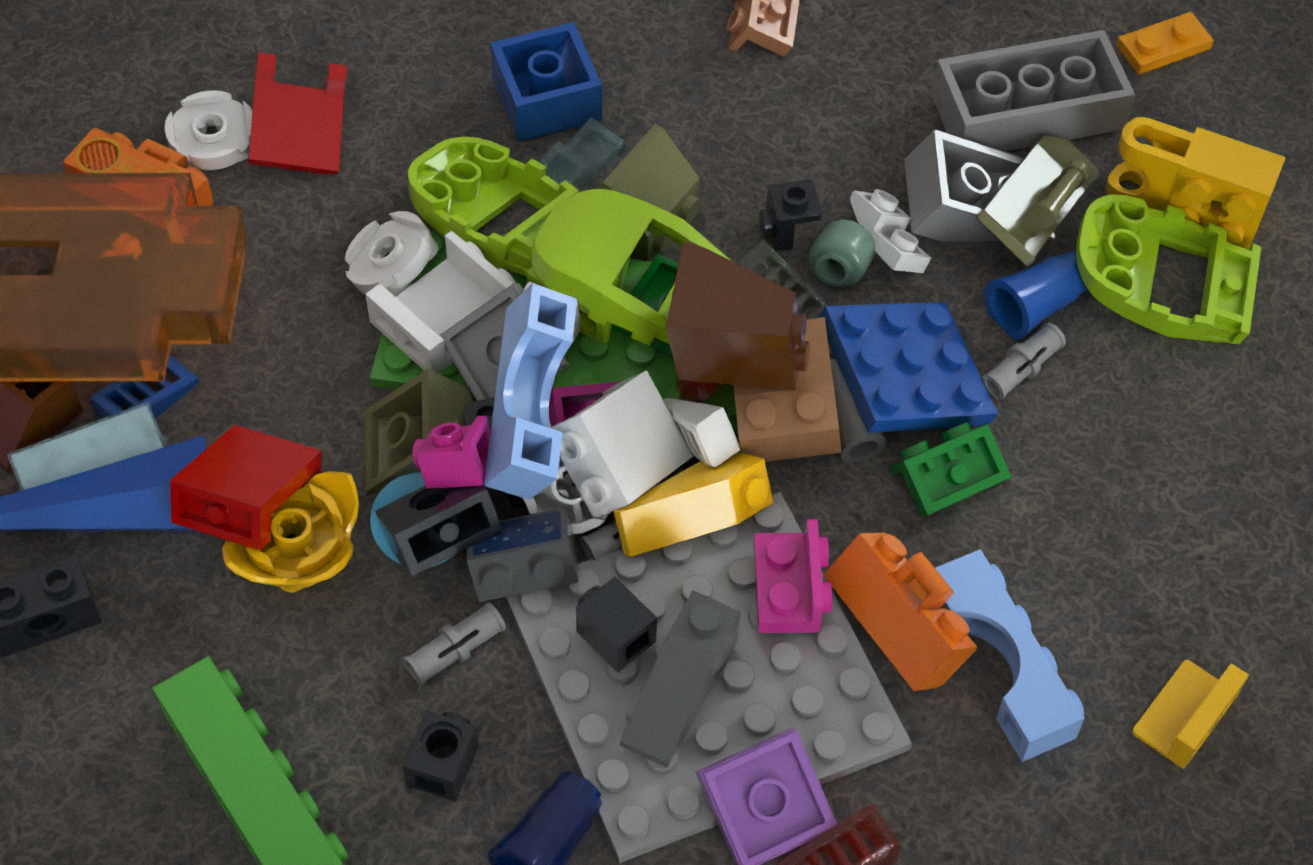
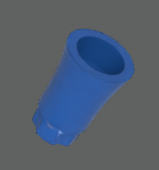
M1069 251L1060 256H1051L1013 275L990 281L985 287L984 302L990 317L1012 339L1020 340L1048 317L1074 302L1079 294L1088 289L1079 272L1076 252Z

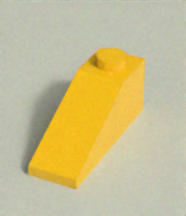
M737 452L717 467L708 466L700 461L646 491L629 505L614 509L613 511L624 555L632 557L737 525L774 502L764 458Z

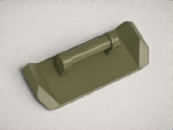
M1044 135L1031 148L976 219L1025 267H1029L1036 260V254L1083 192L1098 178L1100 172L1067 138Z

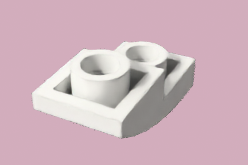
M879 189L874 190L873 193L853 191L850 201L857 221L871 234L875 243V251L883 261L896 271L924 273L931 257L917 246L919 240L905 231L911 217L897 206L899 201L893 195Z

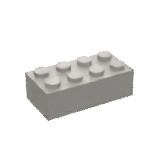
M1105 30L938 59L931 96L947 134L1007 152L1033 147L1044 135L1072 140L1120 131L1127 124L1135 93Z

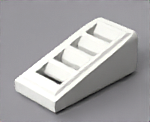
M672 398L663 399L690 452L704 464L717 467L740 451V445L723 407Z

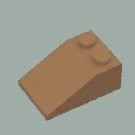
M825 317L806 320L804 341H808L810 345L809 363L806 372H798L796 390L734 385L738 436L742 453L764 458L765 462L842 453Z

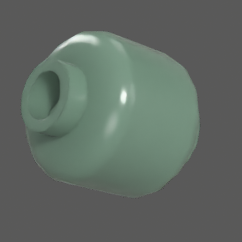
M835 220L823 227L809 251V265L813 273L829 286L838 288L852 287L862 279L875 256V243L871 234L862 225L850 220Z

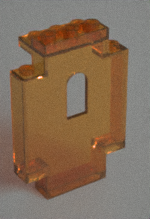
M0 173V247H59L53 275H0V382L164 381L171 344H230L248 243L241 206H198L191 173Z

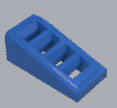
M165 352L103 387L89 399L95 415L102 421L147 406L153 421L200 381L196 375ZM166 368L178 380L170 383L159 373ZM152 380L162 389L155 392L146 384ZM139 391L146 398L139 401L133 394ZM125 402L130 408L124 411L120 405Z

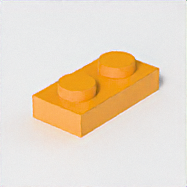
M1188 12L1119 36L1116 46L1139 75L1210 50L1214 40L1194 14Z

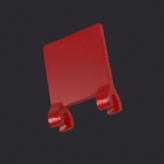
M259 52L254 74L248 164L319 174H338L347 66L329 63L324 90L283 84L274 81L276 55Z

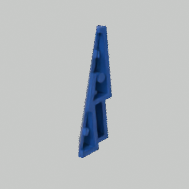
M206 437L189 439L0 497V532L196 531L171 523L170 479L206 450Z

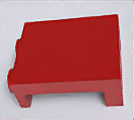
M234 425L170 479L171 523L261 551L271 541V514L315 474L321 473L322 450Z

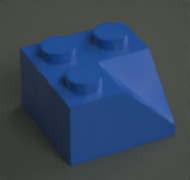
M574 22L490 43L492 79L518 142L602 121V84Z

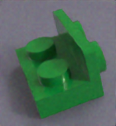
M966 422L941 433L944 443L930 449L925 440L899 452L903 461L889 468L893 476L902 473L921 517L930 515L1012 478L988 424L971 430L969 423Z

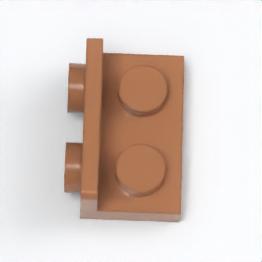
M734 0L736 1L735 9L726 27V30L730 32L728 49L738 51L744 42L749 40L785 57L793 48L800 0Z

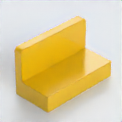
M1184 660L1132 730L1133 735L1185 769L1234 702L1249 674L1231 663L1218 680L1190 660Z

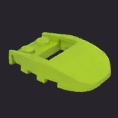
M450 138L436 144L417 157L408 169V184L412 204L419 215L444 238L447 233L453 231L465 242H473L481 250L485 259L493 266L526 277L527 271L533 266L531 262V247L539 229L550 212L561 201L579 192L577 188L566 180L558 184L548 177L545 165L534 159L529 160L526 164L509 157V148L482 138ZM519 199L539 209V211L505 236L492 233L487 237L476 232V230Z
M591 189L578 192L561 201L546 218L531 247V262L534 271L546 287L576 298L577 302L590 310L587 318L603 327L610 322L633 333L630 338L650 346L654 338L670 344L666 323L674 285L658 312L613 285L644 232L647 230L658 237L662 233L681 247L683 242H692L727 259L729 258L684 219L643 200L607 189Z
M1111 194L1098 198L1088 207L1080 224L1076 245V258L1084 284L1101 304L1126 319L1167 337L1240 344L1250 334L1261 246L1254 243L1249 249L1236 246L1226 241L1227 230L1211 222L1205 228L1186 219L1185 210L1168 205L1165 211L1149 208L1145 200L1141 198ZM1159 244L1180 252L1208 258L1200 315L1196 314L1191 319L1171 314V308L1154 302L1149 305Z

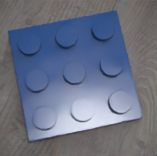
M946 302L825 306L818 318L825 317L828 342L868 433L954 428L966 422L969 423L970 427L992 423L998 415Z

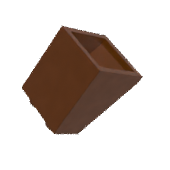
M683 242L666 323L678 380L796 390L798 372L807 371L810 353L809 342L804 341L806 315L798 313L796 292L695 243Z

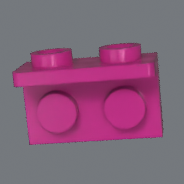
M807 519L805 533H754L753 549L758 633L820 632L823 613H831L832 586L831 582H822L821 568L828 567L829 545L827 537H819L818 520Z

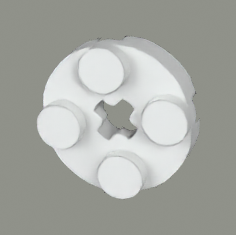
M203 91L192 94L181 101L182 108L176 111L174 116L172 111L167 116L165 134L170 149L187 156L188 162L185 168L191 166L199 170H217L229 167L248 158L252 109L244 101L242 105L240 102L232 100L230 93L224 91ZM209 126H215L218 131L214 134H204Z
M407 211L390 213L389 215L393 220L387 221L381 226L375 220L365 226L349 245L345 255V261L349 264V271L345 272L347 278L361 293L366 294L378 284H382L396 297L411 286V281L420 274L427 262L436 255L438 251L436 241L432 238L430 230L414 213Z

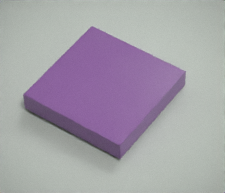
M796 728L782 731L696 771V775L735 865H761L839 828Z

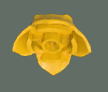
M327 471L315 474L309 481L303 484L271 514V541L261 551L225 540L222 551L226 567L236 575L249 581L280 587L286 592H296L302 588L310 587L339 573L346 567L353 555L354 546L351 542V533L358 518L359 500L352 474ZM292 533L296 535V538H285Z

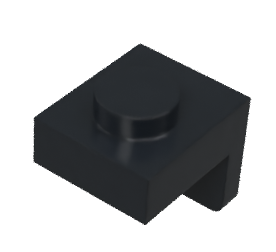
M810 179L768 185L766 210H760L759 212L762 236L764 238L771 237L774 251L793 249L795 224L819 221L822 218V209L814 182Z

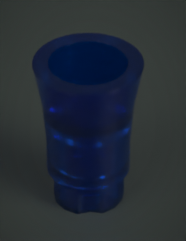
M571 771L562 772L554 780L551 787L543 790L532 807L512 830L488 851L490 864L567 865L576 847L592 826V818L597 814L602 805L601 793L589 780Z

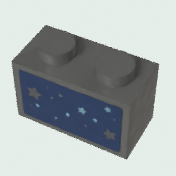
M567 507L500 520L502 531L467 548V564L479 602L579 582L578 548Z

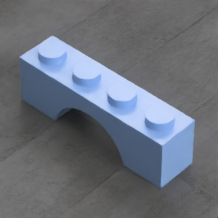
M532 283L506 308L484 486L530 500L558 479L563 432L554 430L551 427L549 421V400L558 367L573 342L576 298Z
M981 549L935 567L954 591L950 599L941 608H946L959 614L969 626L970 631L967 635L978 637L993 645L1003 655L1010 667L1013 687L1003 697L996 720L1021 762L1076 739L1085 719L1083 705L1078 695L1071 689L1067 690L1058 676L1057 664L1048 648L1041 647L1031 632V622L1022 606H1015L1006 591L1005 579L1000 569L995 564H989Z

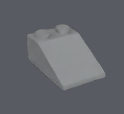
M934 129L904 159L909 213L911 217V233L941 242L999 241L976 217L1023 158ZM1054 232L1047 241H1053L1055 239Z

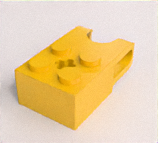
M1136 117L1129 121L1122 129L1119 152L1125 162L1118 164L1108 176L1106 193L1107 195L1121 194L1145 200L1147 207L1165 211L1168 205L1186 211V219L1205 228L1211 222L1228 231L1226 241L1249 249L1286 157L1199 127L1196 128L1195 133H1191L1150 118ZM1135 138H1146L1153 146L1141 144ZM1129 180L1141 186L1139 189L1127 190L1120 185V182Z

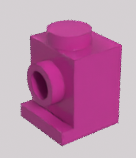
M477 416L471 426H460L457 423L439 425L431 430L426 439H417L414 442L413 461L416 468L421 469L426 489L484 485L491 433L487 416Z

